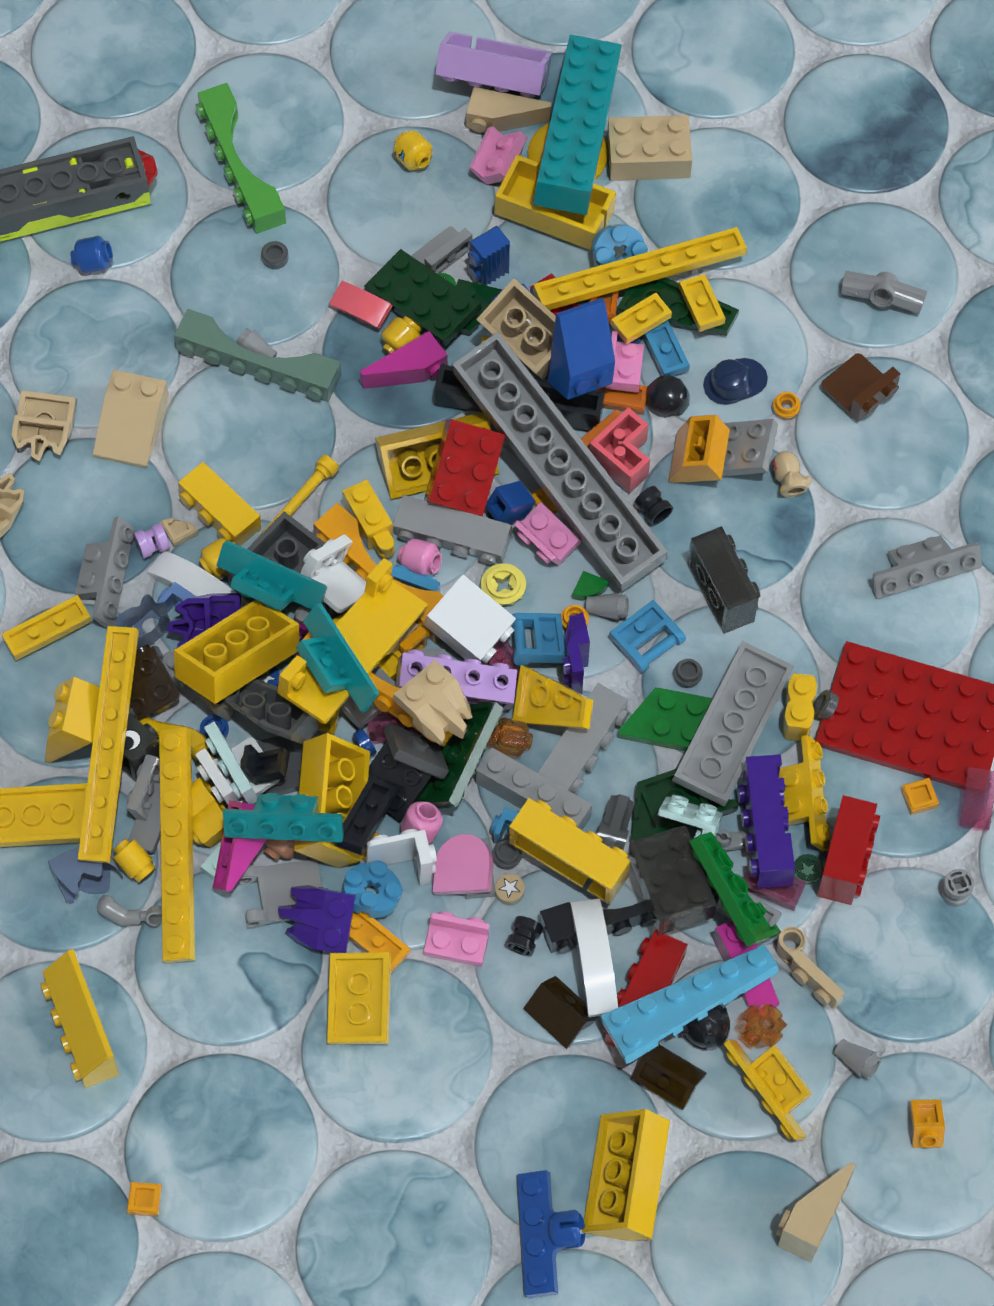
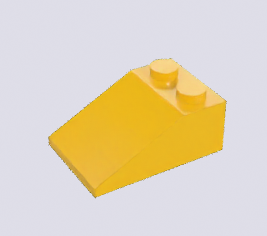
M72 677L57 686L54 693V699L56 700L54 711L48 720L50 729L47 738L45 762L51 763L93 743L100 687L77 677Z

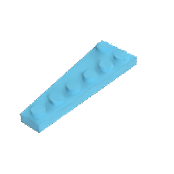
M762 945L600 1015L602 1024L625 1063H631L659 1046L658 1041L670 1034L675 1036L682 1032L684 1025L694 1019L700 1021L708 1016L707 1012L717 1005L724 1006L740 994L746 993L779 972L778 965L766 946Z

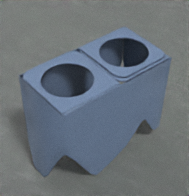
M147 594L142 598L140 606L131 607L119 614L114 626L132 627L134 625V628L139 630L137 649L147 644L151 646L167 632L170 618L163 602L161 604L156 603L151 595ZM146 619H159L158 624L151 632H143L142 625Z
M79 846L49 860L48 863L52 875L66 902L74 903L75 894H77L78 890L89 894L108 892L111 867L123 878L112 857H110V863L78 860Z

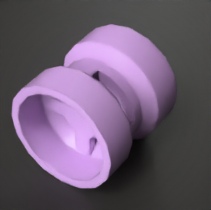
M161 523L152 525L147 531L139 530L133 533L143 559L152 556L155 551L163 552L170 549Z

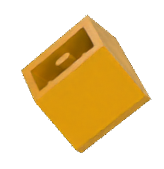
M717 415L691 416L677 430L669 475L670 483L722 480L730 429Z

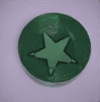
M803 854L795 860L794 877L799 883L812 885L820 880L823 864L817 856Z

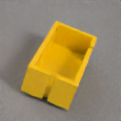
M516 154L495 195V214L591 250L596 234L607 226L615 210L616 191L593 184L587 215L533 205L539 163Z
M528 798L509 826L510 844L583 888L589 878L592 879L593 882L587 889V892L610 905L629 877L630 860L627 858L628 855L618 847L613 846L611 849L603 844L602 838L594 832L587 831L585 833L577 828V823L568 816L562 815V817H559L551 812L552 808L541 800L535 802Z

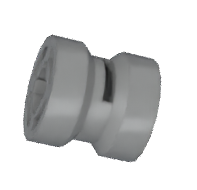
M954 869L947 874L941 890L945 903L953 907H960L968 902L974 888L972 875L963 869Z

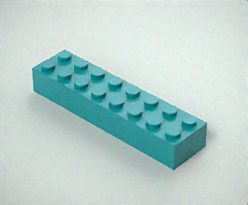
M569 35L533 205L587 215L622 44Z

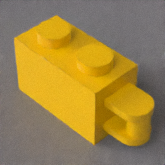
M366 479L342 490L343 507L357 519L360 537L368 551L375 548L380 557L385 559L392 557L394 554L393 523L369 481Z

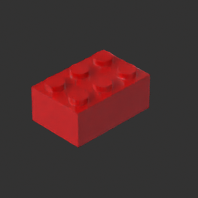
M446 419L424 501L483 517L505 434L457 420Z
M845 795L842 796L817 897L852 905L854 895L860 897L881 816L875 814L876 803Z

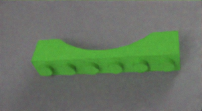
M228 83L198 92L199 103L195 104L196 112L200 120L205 119L207 125L204 127L207 137L210 141L214 140L216 144L214 146L216 157L219 162L223 161L226 166L223 168L228 183L233 182L235 186L233 193L237 203H242L245 208L243 215L247 225L252 224L257 234L286 224L285 208L276 188L253 175L244 166L235 151L232 141L234 129L238 121L236 100Z

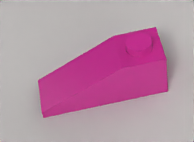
M430 331L362 369L360 371V385L365 389L426 382L431 378H437L440 364L448 365V355Z
M230 800L228 804V809L254 810L255 807L254 804ZM223 830L212 888L231 892L267 839L225 837Z
M733 920L715 928L713 940L724 962L758 947L757 944L747 947L745 942L740 940ZM770 978L746 993L741 994L752 1017L780 1005Z

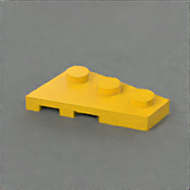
M520 665L512 722L580 729L590 728L593 707L592 699L527 666Z

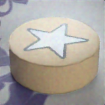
M505 874L497 880L495 895L501 903L514 905L522 900L525 886L519 876Z

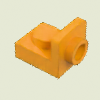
M941 1099L911 1100L910 1113L913 1127V1147H943L945 1122Z

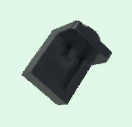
M251 744L245 745L243 757L241 758V770L255 784L284 779L287 774L290 753L284 747L259 753Z

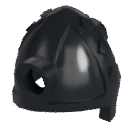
M717 1005L707 1012L708 1016L700 1021L694 1019L683 1026L682 1034L694 1048L702 1051H713L721 1047L728 1039L730 1019L727 1008H723L721 1005Z

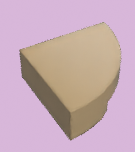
M174 518L160 521L173 547L199 535L197 528L190 522L174 520Z

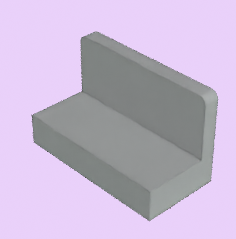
M449 226L412 254V257L437 274L442 273L469 252V241L473 240V235L466 228L458 233L452 226Z

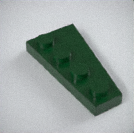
M666 277L629 287L616 309V314H621L652 294L657 293L672 311V317L667 320L670 325L698 330L679 289V283ZM717 300L725 316V324L704 330L703 332L727 336L738 317L739 309Z

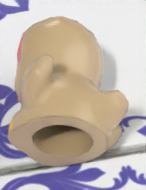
M782 451L776 454L772 460V466L775 472V480L781 483V495L791 498L805 493L812 478L800 473V463L797 456L789 451Z

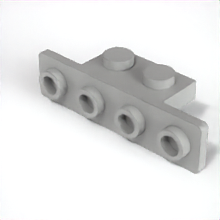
M120 516L113 519L109 541L86 544L75 595H78L81 600L96 598L92 617L105 628L107 626H114L132 540L134 538L133 533L135 531L134 527Z
M940 535L888 551L889 561L894 567L873 573L874 594L877 599L979 569L982 567L981 547L978 542L951 549Z
M146 754L144 762L138 767L135 786L128 794L126 809L136 818L128 841L130 842L135 839L149 853L155 852L161 837L160 757L157 758L156 756Z

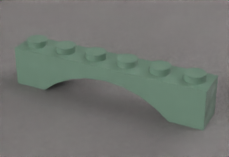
M190 309L186 310L174 334L176 349L187 356L195 355L205 359L210 364H220L229 367L236 373H246L255 376L259 381L278 384L287 391H298L306 394L313 400L329 402L341 377L340 361L317 353L289 358L269 357L254 353L228 338L218 327L213 317Z

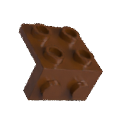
M856 353L826 377L821 383V388L854 420L859 422L867 414L869 415L874 412L886 398L892 397L897 392L901 373L894 367H891L883 374L862 354Z

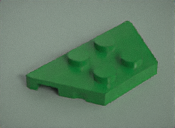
M655 687L619 729L618 738L686 752L713 699Z

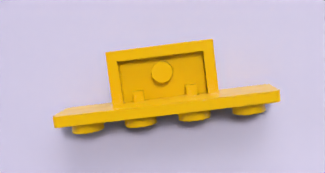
M809 735L801 736L803 762L780 768L779 778H784V807H788L789 826L809 821L811 844L824 852L829 850L828 840H830L831 834L826 824L825 814L828 812V804L823 793L825 776L821 770L820 761L823 757V751L818 742H815Z
M728 1039L725 1041L724 1045L728 1049L726 1052L727 1057L735 1066L740 1065L746 1074L744 1076L746 1083L754 1091L758 1090L764 1098L761 1101L763 1106L770 1114H776L781 1121L780 1129L789 1139L793 1138L795 1141H803L807 1138V1135L790 1112L813 1095V1093L779 1047L773 1045L752 1062L737 1040Z

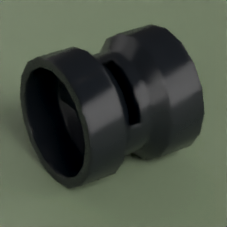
M656 486L645 489L634 501V504L640 511L647 513L646 519L651 525L661 523L673 511V506L669 501L662 499L661 492Z
M517 916L513 923L514 931L508 935L505 946L519 955L532 956L536 948L535 939L540 937L543 926L534 919Z

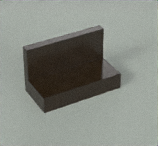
M557 976L542 982L523 1008L566 1049L571 1046L581 1030L592 1025L598 1018V1016L588 1017L586 1003Z
M658 1044L659 1046L642 1056L631 1079L683 1110L689 1103L696 1087L705 1078L707 1073Z

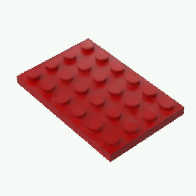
M846 641L831 688V692L839 697L838 706L829 719H822L815 742H818L821 748L925 779L930 778L932 781L983 795L994 758V684Z

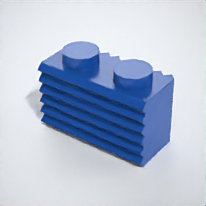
M498 226L469 241L470 250L468 258L470 264L468 272L474 281H479L482 285L487 286L492 281L496 282V278L500 279V276H505V273H509L510 241Z

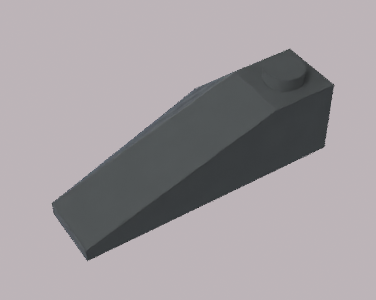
M257 679L252 680L222 699L265 731L300 744L311 739L319 729V721L277 693V686Z

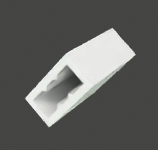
M462 575L427 615L423 625L464 659H476L487 664L497 652L493 648L500 640L505 643L514 632L511 626L516 618L466 576Z

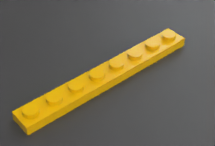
M735 227L533 284V292L535 297L545 307L552 310L746 255L747 246L738 228Z
M107 626L78 860L110 863L139 635L137 628Z
M179 727L159 730L163 962L165 963L195 960L191 729Z

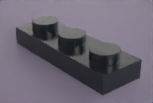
M370 777L343 823V841L334 842V846L362 855L367 847L366 843L371 840L397 794V786Z

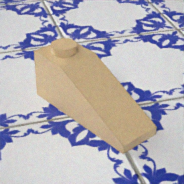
M474 87L466 113V128L476 132H486L488 127L493 126L499 132L547 123L551 120L552 103Z

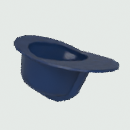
M728 359L721 361L707 373L704 378L703 387L705 394L710 400L717 404L727 405L762 392L767 385L768 376L765 368L754 359Z

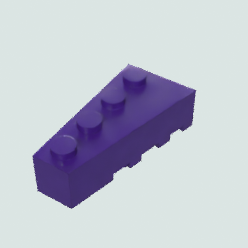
M781 754L746 757L742 785L737 786L738 802L744 804V810H741L742 826L748 828V834L745 835L746 851L752 853V859L749 860L750 876L756 877L757 888L793 886L795 863L791 833H785L789 829L788 807H784L785 783L784 778H779L780 767L782 766Z

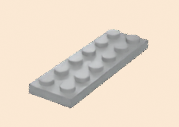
M742 641L672 781L725 807L744 769L745 759L751 755L794 666Z

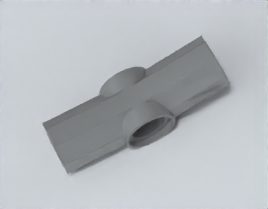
M845 271L841 293L842 295L870 299L875 306L880 308L893 305L919 314L927 291L898 282L897 277L890 272H881L874 276Z

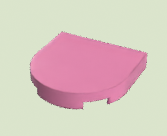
M470 834L457 835L447 840L436 855L437 862H435L436 873H434L433 893L435 895L491 892L493 856L488 846L481 839Z

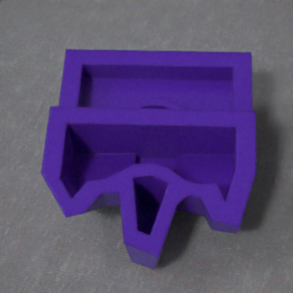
M206 594L187 598L175 606L176 610L183 615V618L170 621L166 631L181 634L184 637V640L177 644V648L241 609V594Z
M579 613L569 618L565 635L566 657L562 658L563 669L561 673L563 685L569 686L570 689L582 694L584 667H588L590 639L584 613Z
M311 885L291 887V895L297 898V903L294 905L278 906L281 917L295 921L294 925L287 928L285 933L297 944L312 949L333 953H347L356 894L328 890V888Z

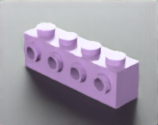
M409 650L407 653H402L398 659L396 687L401 688L431 662L436 660L457 679L469 704L497 702L505 710H509L514 704L517 670L509 669L510 666L507 664L494 663L492 666L482 665L481 661L476 659H465L464 662L453 660L452 656L443 654L430 657L424 656V652Z

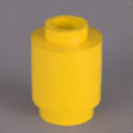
M125 838L113 849L116 853L113 856V860L130 879L134 878L137 882H140L155 868V865L151 862L153 860L151 856L135 839L129 842Z

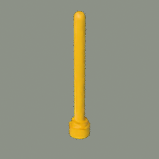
M323 454L315 463L316 467L314 468L315 472L264 531L284 511L292 516L323 479L332 478L340 469L338 464L331 457Z

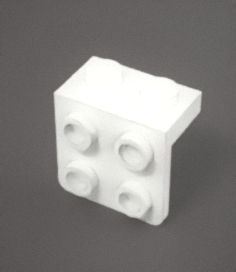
M345 534L335 540H328L317 550H310L303 559L305 564L300 572L327 586L323 601L338 613L351 608L363 595L366 581L343 562L353 542Z
M252 737L247 738L231 749L240 766L245 745L251 744L259 753L263 752ZM205 748L195 754L201 763L196 768L205 782L211 779L215 786L210 789L219 803L224 800L227 805L229 800L247 803L244 797L237 798L230 786L234 782L232 776L226 777L217 762L222 759L221 756L213 760ZM246 775L257 796L279 782V780L255 784Z
M408 829L401 832L400 835L390 837L388 835H378L366 843L367 864H371L373 861H382L388 865L413 860L419 886L431 884L432 873H436L435 862H437L434 845L428 844L425 830Z

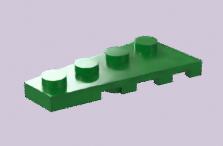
M709 832L698 835L689 842L693 847V855L704 867L707 873V880L711 887L716 889L721 898L722 908L733 920L740 940L749 947L780 934L781 931L776 924L770 926L763 916L767 911L762 903H755L749 896L748 888L750 886L745 879L738 874H734L731 870L733 862L713 833Z

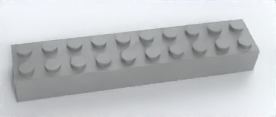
M499 332L452 364L454 375L496 430L501 434H505L504 440L621 593L667 560L668 551Z

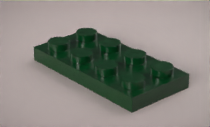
M402 249L364 285L367 292L390 303L393 311L403 318L404 316L410 318L425 333L430 331L434 338L445 347L482 309L480 302Z
M497 702L469 705L473 718L463 719L467 725L463 739L453 734L446 745H441L440 747L449 772L444 779L434 776L417 802H429L438 809L457 808L464 798V791L470 779L476 772V766L481 755L488 747L487 742L493 730L499 724V717L504 709Z

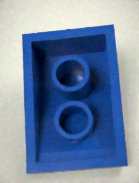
M600 298L556 313L548 383L567 400L612 384L615 356L605 301Z

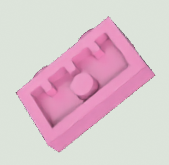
M488 127L470 164V170L486 185L503 181L516 154H520L527 136L521 131L502 135L495 127Z
M612 331L611 339L615 356L613 382L607 385L606 389L639 392L644 344L629 343L626 345L625 342H617L618 331Z
M542 502L522 522L517 520L514 523L520 530L517 535L528 545L533 542L539 548L536 552L537 555L547 564L553 561L560 566L582 542Z
M444 911L438 912V914L431 913L424 956L482 967L489 938V924L475 917L467 919L457 918L454 914Z

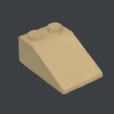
M113 369L104 397L93 457L142 468L148 467L169 400L166 380Z
M850 1162L799 1200L792 1212L786 1209L776 1235L781 1237L778 1247L812 1263L850 1182L855 1164Z

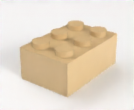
M689 115L608 118L607 144L610 181L690 178L692 151Z
M513 278L476 320L493 335L499 332L516 356L542 380L547 376L550 368L556 316Z

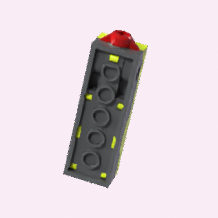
M132 136L0 169V242L151 204L149 187L158 175L154 157L139 150L135 138Z

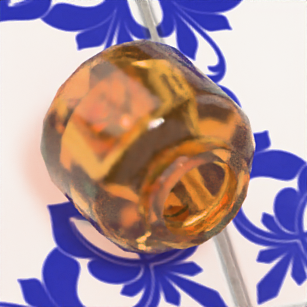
M502 717L499 719L498 726L493 730L488 744L508 757L518 758L522 756L525 750L531 748L533 735L529 733L528 725L524 721Z

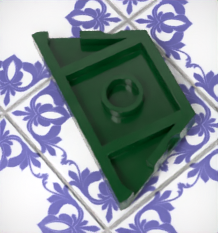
M677 769L639 781L636 788L631 844L635 846L692 826L658 815L659 808L666 797L679 795L689 800L688 803L698 806L701 803L715 806L717 811L722 812L723 815L737 811L738 803L734 799H728L724 807L673 782L672 779Z

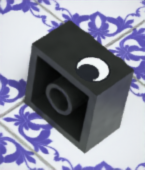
M129 707L122 771L136 782L138 767L144 762L146 754L159 758V743L157 739L158 733L148 723L143 725L136 719L137 715Z

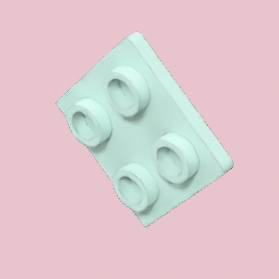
M679 795L665 798L659 808V816L699 827L695 837L712 832L714 836L717 835L723 813L718 812L715 806L701 803L700 806L688 803L689 800Z

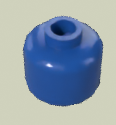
M101 236L77 240L74 250L70 253L72 264L74 267L78 266L84 274L106 270L109 263L113 261L112 247L109 241H105Z

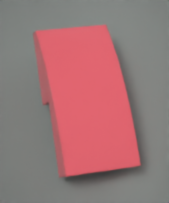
M341 281L329 302V305L334 309L354 316L358 321L380 329L392 308V305L387 301L345 281Z

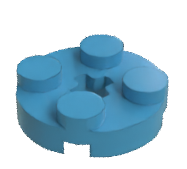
M626 224L608 225L596 234L592 242L591 250L593 251L594 258L592 260L596 267L646 253L648 248L644 243L642 235L635 228ZM623 245V255L614 258L616 253L613 250L614 247H621Z
M373 861L371 864L361 863L347 871L342 887V892L356 894L354 912L358 914L360 911L368 913L371 918H381L391 914L395 910L403 891L397 876L382 861ZM367 887L375 888L377 890V894H374V892L372 891L367 892Z

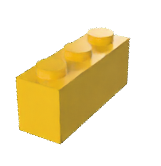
M204 462L200 463L178 482L180 492L178 496L182 503L188 508L192 506L198 512V517L205 525L209 526L211 524L217 530L219 538H224L230 542L234 541L236 545L242 546L262 529L260 515Z

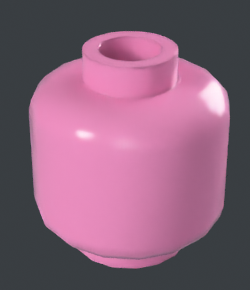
M411 539L405 546L403 545L400 548L398 561L400 565L407 567L413 573L432 576L440 569L442 554L432 542Z
M424 801L415 802L409 806L401 821V832L408 829L425 830L429 844L434 841L442 826V814L432 803Z

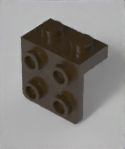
M149 644L142 646L136 651L129 707L137 715L136 719L138 721L180 697L179 690L161 660L164 656L158 646L150 647Z

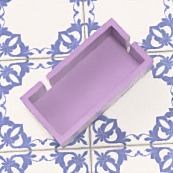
M451 31L448 32L440 43L435 75L442 76L443 80L456 82L458 79L468 81L469 85L475 87H483L484 85L494 86V89L500 92L519 91L520 95L525 97L540 96L548 82L553 53L551 51L477 37L476 47L472 49L473 36Z

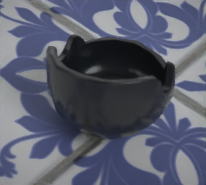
M671 375L657 377L647 387L646 402L652 411L663 417H667L670 414L680 416L689 406L690 394L681 379Z

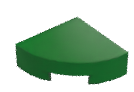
M583 571L572 593V598L586 600L588 596L601 595L608 588L609 581Z

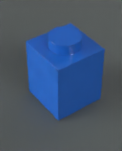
M517 481L496 487L487 500L486 508L496 521L510 524L517 520H524L536 501L523 483Z

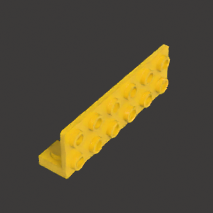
M385 558L367 576L363 595L336 624L368 675L427 608L425 601L393 581L391 576L393 563ZM297 655L279 675L277 693L321 723L326 724L351 695L347 689L325 693L308 668L307 661Z

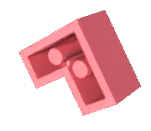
M628 407L590 442L589 450L607 471L608 475L630 493L649 475L650 459L638 450L647 441L649 424Z

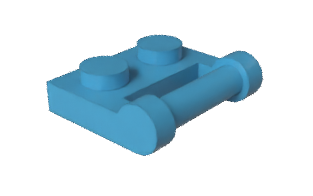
M654 600L609 632L611 640L631 660L635 669L640 673L649 668L648 664L675 644L680 645L686 640L683 631ZM664 629L669 634L643 655L637 651Z
M512 614L516 618L511 626L514 629L515 651L513 659L516 665L562 663V658L566 657L561 614ZM525 627H532L534 648H526Z

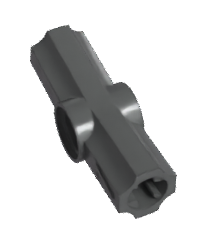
M621 794L611 795L603 822H600L597 835L602 838V843L611 849L613 846L621 850L624 849L629 833L627 828L635 804L629 797Z

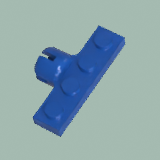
M543 1170L517 1174L525 1296L534 1298L558 1294L557 1252L561 1249L581 1247L584 1244L585 1233L580 1234V1230L585 1228L582 1215L576 1210L553 1211L550 1172Z

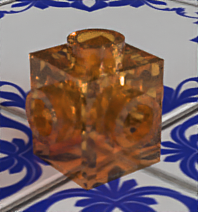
M764 1003L757 1006L753 1004L748 1007L741 1015L743 1019L735 1028L750 1046L757 1049L775 1045L783 1037L781 1031L787 1024L781 1019L783 1015L775 1006Z

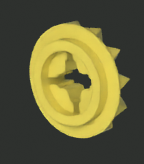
M500 563L491 566L484 572L481 578V589L499 605L511 604L513 606L517 600L523 597L526 589V579L522 571L516 566ZM509 580V590L504 588L501 591L497 592L499 585L498 582L503 584L505 581Z

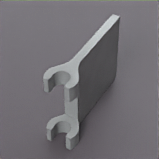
M313 859L267 866L249 865L239 879V884L247 885L257 881L262 910L251 909L246 911L247 929L258 928L270 923L291 921L279 915L278 906L294 905L297 903V898L291 895V887L305 885L322 887L318 861Z

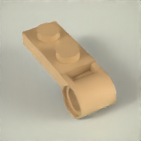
M797 927L783 929L779 934L776 946L778 956L790 967L792 975L801 985L806 984L814 991L815 998L825 1006L828 1004L834 1010L842 1002L845 992L803 954L806 938L802 930ZM793 940L798 944V947L790 949L783 942Z

